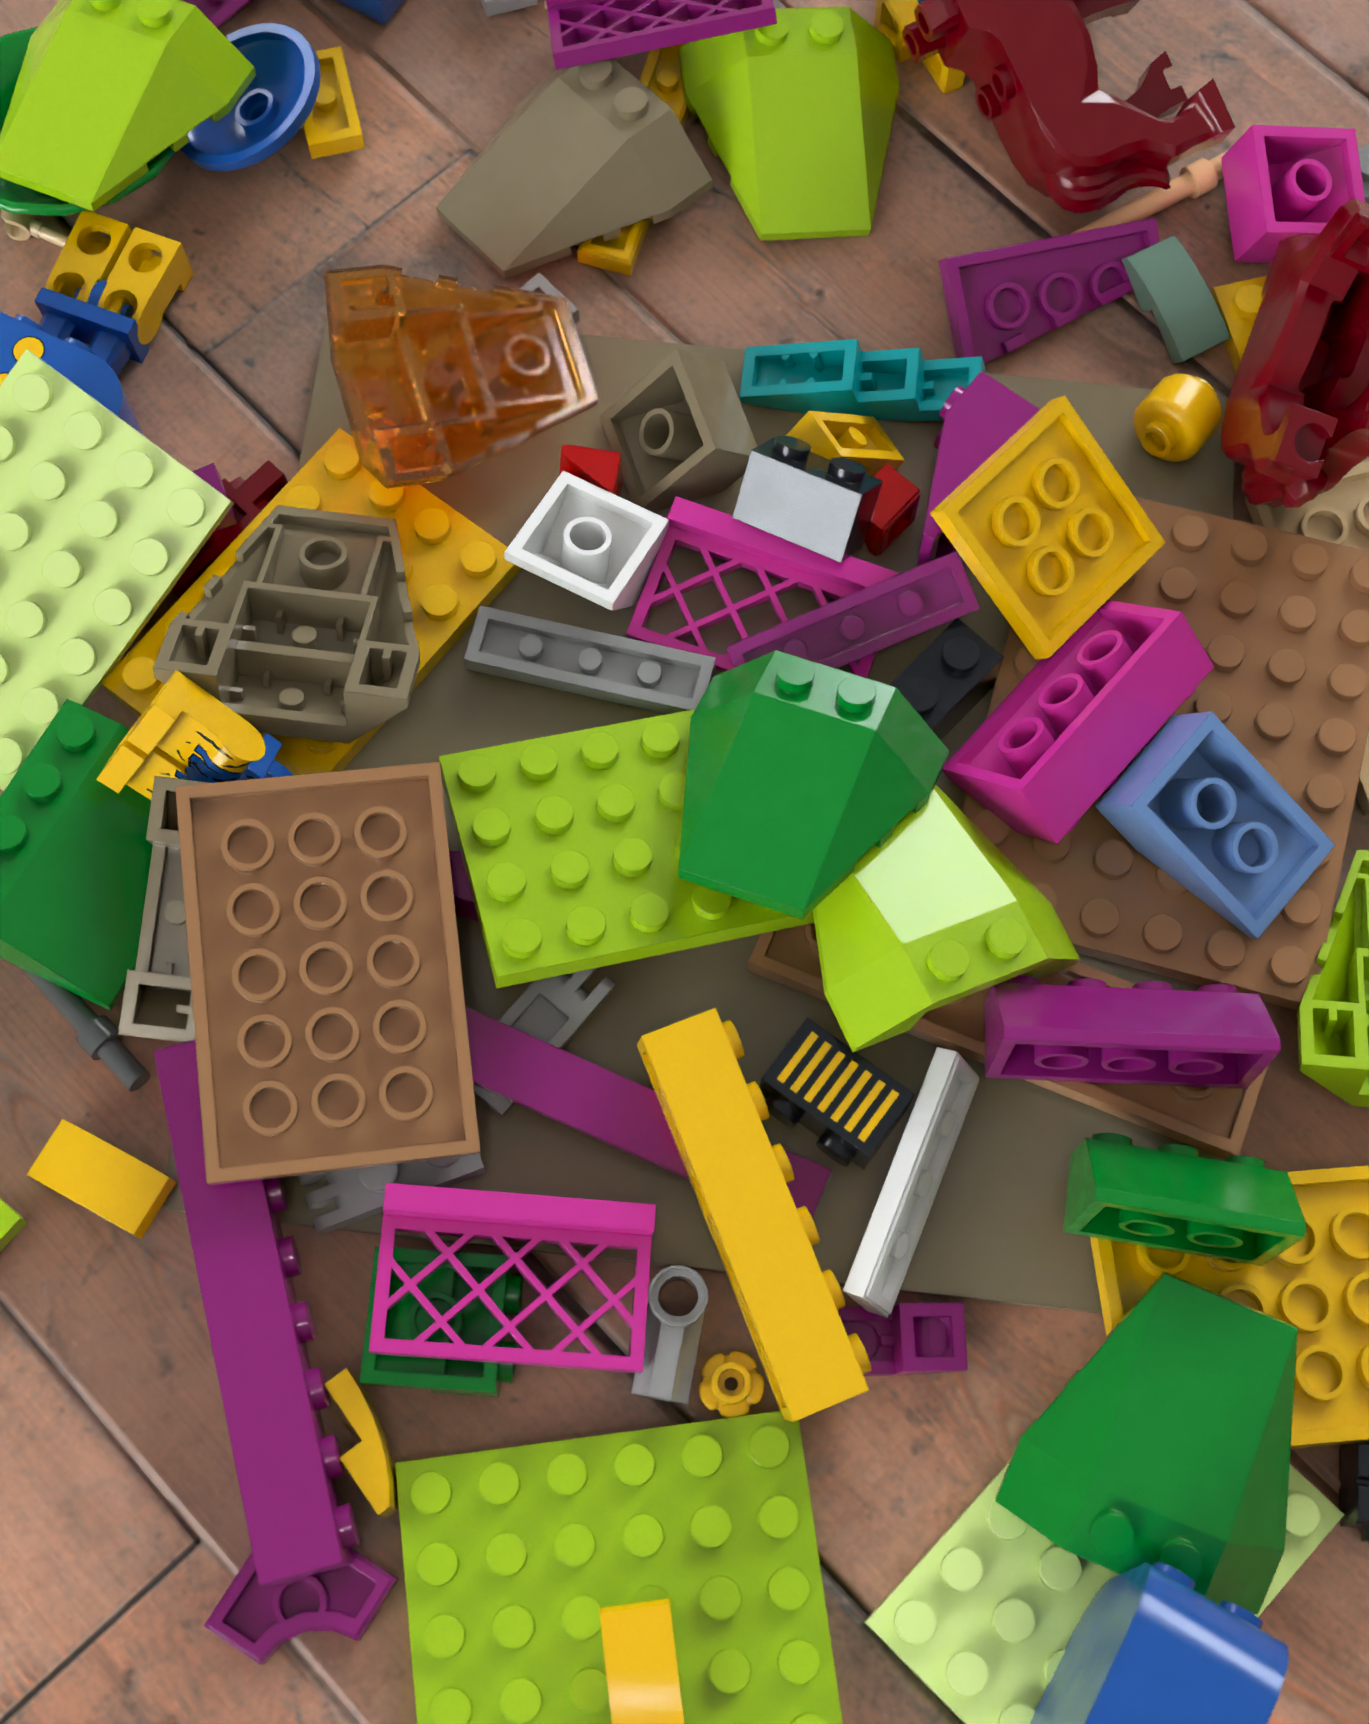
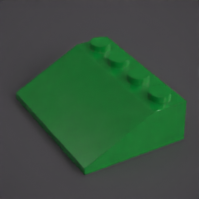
M66 699L0 796V958L112 1011L125 989L127 969L135 970L153 848V845L146 840L151 800L126 784L117 793L96 780L130 729L119 722Z

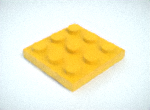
M1065 395L1051 399L930 512L933 519L1035 660L1050 658L1166 543Z

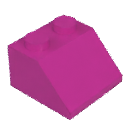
M1252 125L1221 157L1234 262L1272 263L1280 240L1305 233L1316 237L1344 203L1354 198L1365 202L1355 129Z

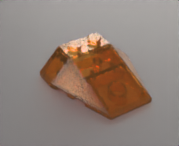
M384 264L326 270L324 281L332 367L361 465L386 489L445 481L596 406L599 401L566 297L500 285H493L492 291L457 285L458 278L439 275L437 281L402 275L401 267Z

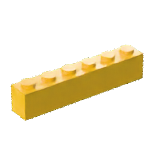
M715 1007L642 1035L637 1043V1048L784 1420L795 1422L868 1391L869 1388L863 1374L871 1371L868 1355L856 1333L847 1336L837 1311L845 1307L843 1293L832 1270L828 1269L822 1272L812 1246L819 1244L820 1239L815 1223L806 1206L796 1209L787 1183L794 1181V1173L790 1161L780 1143L773 1146L770 1144L762 1124L763 1120L769 1118L768 1108L758 1084L755 1081L748 1084L745 1082L737 1059L744 1057V1049L731 1020L721 1022Z

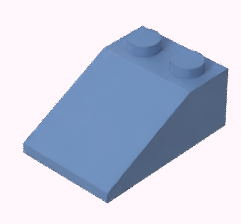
M1212 711L1173 715L1095 805L1096 809L1139 853L1251 939H1258L1335 846L1331 839Z

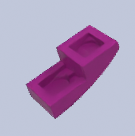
M898 1303L894 1305L888 1318L868 1312L863 1307H844L837 1310L847 1336L856 1333L868 1355L871 1371L863 1374V1376L918 1375L968 1371L964 1303Z

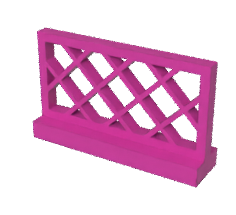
M675 496L667 517L669 519L667 532L656 555L626 636L634 640L715 657V670L725 672L735 668L729 653L720 655L707 650L699 633L700 631L731 618L742 640L749 636L738 614L770 600L780 623L785 622L788 619L777 596L800 587L812 591L820 607L828 604L824 596L837 600L899 573L852 556L843 562H838L734 519L730 514ZM676 545L701 553L708 571L676 584L668 567ZM711 557L725 561L726 563H723L715 567ZM740 568L756 572L764 590L733 604L721 577ZM665 576L670 588L658 593ZM768 577H771V578H774V579H777V580H780V581H783V582H781V583H779V584H777V585L772 586L771 583H770V581H769V579H768ZM714 581L726 608L694 622L682 595ZM674 598L687 623L686 626L667 635L644 628L651 609ZM693 635L697 646L680 640ZM877 652L861 658L858 666L856 661L848 663L847 665L851 673L868 678Z
M386 1183L369 1354L642 1373L651 1241L655 1228L656 1204ZM395 1233L425 1234L441 1254L410 1279L393 1258ZM438 1235L457 1236L460 1238L448 1248ZM474 1238L491 1239L508 1258L504 1264L480 1284L477 1283L455 1256L458 1251ZM505 1240L528 1243L515 1253ZM541 1243L558 1244L575 1264L574 1267L548 1289L542 1285L522 1261L524 1257ZM573 1246L596 1248L582 1258ZM607 1248L636 1250L634 1278L614 1295L589 1264ZM445 1262H448L472 1291L441 1316L417 1286ZM515 1267L539 1297L509 1321L485 1291L510 1269ZM392 1271L402 1282L403 1286L389 1297ZM582 1272L607 1302L577 1326L553 1298V1295L577 1274ZM633 1290L631 1315L620 1300ZM411 1293L434 1323L415 1340L385 1338L387 1311L407 1294ZM478 1298L503 1328L483 1345L464 1344L449 1326L448 1322ZM544 1303L570 1332L551 1351L533 1349L516 1329L517 1326ZM611 1308L630 1328L629 1356L603 1355L584 1334L590 1326ZM441 1329L452 1343L428 1342L427 1340ZM508 1334L519 1346V1348L495 1347ZM577 1340L587 1353L563 1352V1350L573 1341Z

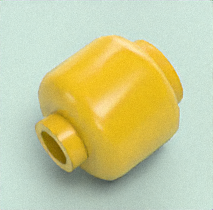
M1176 373L1164 377L1136 407L1133 425L1137 438L1148 453L1165 461L1181 462L1192 458L1218 430L1222 418V410L1215 390L1207 381L1192 375Z

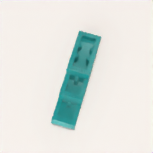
M858 339L745 347L739 398L744 404L805 414L808 411L874 416L876 420L944 421L940 417V411L952 391L959 385L966 389L981 371L986 373V368L982 356L924 360L920 348L863 352Z

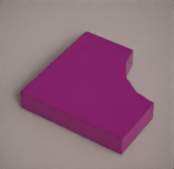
M350 1547L353 1564L272 1587L259 1586L253 1552H251L204 1624V1627L260 1665L265 1664L284 1643L307 1632L334 1631L356 1641H361L399 1579Z

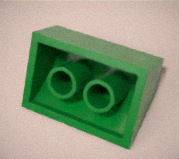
M1097 1133L1092 1135V1138L1086 1137L1070 1155L1063 1229L1065 1233L1257 1266L1265 1265L1305 1237L1306 1222L1288 1172L1265 1168V1162L1261 1159L1250 1156H1229L1224 1158V1161L1199 1157L1197 1149L1180 1144L1161 1145L1158 1147V1150L1133 1146V1140L1130 1137L1116 1133Z

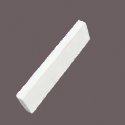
M940 1047L936 1048L843 1288V1292L865 1310L887 1318L889 1314L891 1315L980 1080L979 1076L957 1051Z

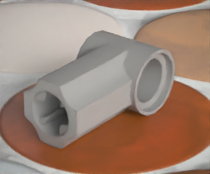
M684 1265L670 1266L661 1270L652 1279L648 1290L643 1372L634 1374L631 1390L633 1395L689 1405L703 1321L708 1304L707 1286L704 1279L694 1269ZM684 1281L695 1289L697 1304L689 1314L672 1316L661 1308L659 1303L660 1292L670 1282Z

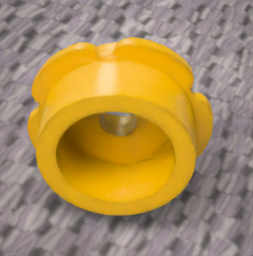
M732 1351L727 1356L717 1353L710 1357L701 1369L703 1382L698 1386L699 1396L703 1404L710 1410L717 1409L724 1418L748 1414L750 1406L760 1402L764 1393V1379L761 1374H757V1364L754 1359L740 1351ZM726 1379H736L738 1383L737 1388L732 1391L726 1389L724 1385Z

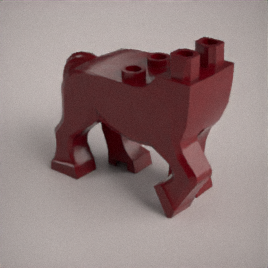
M925 0L919 3L914 10L915 22L906 25L902 32L903 39L915 63L939 53L944 66L963 71L974 82L977 88L975 97L980 113L984 119L992 121L1012 163L1025 182L1044 196L1051 197L1062 209L1081 214L1100 210L1118 199L1127 190L1137 187L1152 186L1165 190L1171 188L1169 185L1171 178L1167 167L1195 152L1222 143L1236 128L1214 79L1210 80L1189 99L1182 85L1172 90L1170 89L1163 74V70L1172 67L1166 50L1147 67L1138 80L1134 94L1127 100L1123 101L1118 97L1098 90V66L1091 37L1085 24L1105 17L1127 14L1140 0ZM1180 108L1176 117H1173L1171 119H1162L1163 117L1174 113Z
M1355 198L1340 206L1316 237L1305 233L1280 240L1261 292L1262 301L1233 382L1221 426V450L1228 458L1245 466L1241 475L1243 479L1241 490L1247 496L1249 503L1253 505H1267L1273 508L1284 505L1286 509L1299 508L1309 500H1313L1318 494L1332 489L1353 467L1369 457V204Z

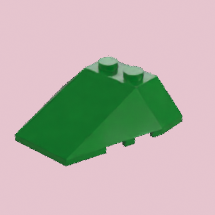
M777 650L713 677L691 716L678 878L803 920L854 872L855 863L874 845L880 848L892 836L893 827L910 811L917 813L928 803L947 761L949 750L896 687Z
M1163 1271L1107 1335L1106 1342L1080 1371L1077 1370L1065 1383L1064 1390L1038 1419L1035 1418L1022 1432L996 1494L995 1501L1062 1549L1119 1574L1144 1563L1153 1566L1154 1562H1161L1190 1577L1195 1582L1193 1590L1216 1604L1220 1605L1221 1601L1231 1602L1258 1615L1285 1551L1297 1327Z

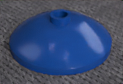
M261 23L239 29L225 36L255 67L256 76L227 115L217 122H214L209 117L187 133L189 142L180 150L193 163L213 171H232L247 168L275 155L302 129L314 107L319 91L321 72L315 50L306 38L292 27L278 23Z

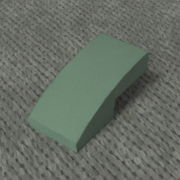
M1175 235L1169 236L1122 259L1142 313L1153 311L1172 363L1183 362L1231 338L1206 282Z

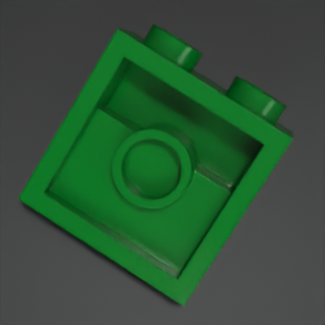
M375 1246L359 1383L366 1386L431 1390L433 1393L499 1398L501 1382L513 1383L516 1364L369 1354L380 1246ZM394 1247L393 1258L409 1278L412 1279L441 1253L438 1250ZM457 1252L455 1254L456 1258L478 1284L483 1282L508 1260L505 1255ZM445 1262L417 1286L441 1316L472 1291L448 1262ZM512 1269L485 1291L506 1317L507 1314L518 1315L522 1304L523 1276L511 1274ZM392 1271L389 1297L403 1286L402 1282ZM411 1293L407 1294L387 1311L385 1338L415 1340L434 1323ZM478 1298L448 1322L449 1326L464 1344L483 1345L503 1328ZM441 1329L427 1340L428 1342L452 1343ZM504 1338L495 1347L517 1348V1344L505 1341Z

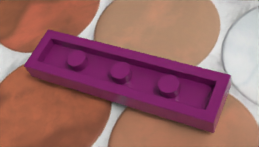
M954 550L727 645L726 648L734 667L777 650L836 669L976 611L980 607L959 554Z

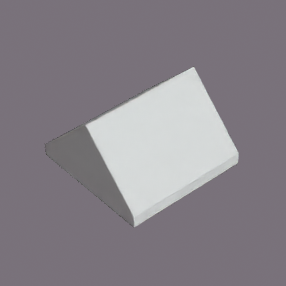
M563 470L504 552V560L614 611L636 605L667 532L669 519Z

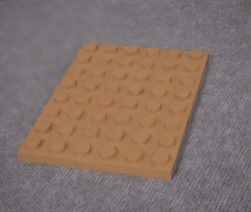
M1135 497L1166 543L1108 600L1181 611L1214 665V668L1196 687L1193 695L1176 709L1157 733L1173 715L1212 711L1335 844L1334 848L1258 939H1251L1139 853L1096 809L1095 805L1111 787L1098 797L1079 819L1076 827L1066 834L1058 844L1016 832L968 793L965 797L962 812L1052 904L1078 954L1202 986L1211 984L1232 985L1237 988L1238 993L1259 994L1263 1002L1298 1010L1310 976L1320 974L1322 966L1315 963L1323 942H1327L1369 731V551ZM1011 626L1003 652L1004 658L996 678L986 719L1041 660L1033 658ZM1145 745V746L1137 753V755L1129 762V764L1122 770V772L1118 775L1117 780L1120 778V776L1126 771V769L1132 764V762L1138 757V755L1144 750V748H1145L1147 745Z

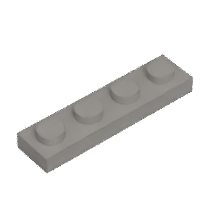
M480 605L465 653L464 663L466 669L659 713L671 714L696 709L713 679L716 658Z

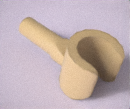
M2 210L1 216L5 221L4 229L8 236L14 240L24 241L29 239L30 236H34L63 248L69 235L35 220L36 215L12 214Z

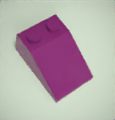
M983 371L976 376L966 389L961 385L957 386L949 395L940 411V417L944 419V424L933 444V447L938 449L916 566L956 550L930 512L1040 410Z

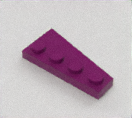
M1156 217L947 257L940 260L939 267L956 358L982 356L985 364L1053 329L1077 319V317L1099 306L1105 305L1133 291L1122 259L1160 241Z

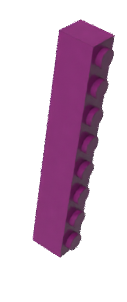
M193 1040L154 1050L259 1586L272 1587L353 1564L349 1548L359 1545L358 1529L351 1504L348 1503L340 1506L335 1478L344 1476V1464L340 1460L342 1453L336 1435L325 1436L320 1410L330 1407L329 1392L324 1385L326 1379L322 1368L311 1369L306 1343L316 1340V1333L308 1302L305 1300L297 1303L292 1277L301 1275L302 1267L293 1235L283 1237L279 1212L288 1210V1200L282 1177L208 1185L206 1180L196 1042Z

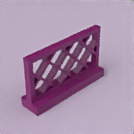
M546 0L552 54L556 70L777 24L773 0Z

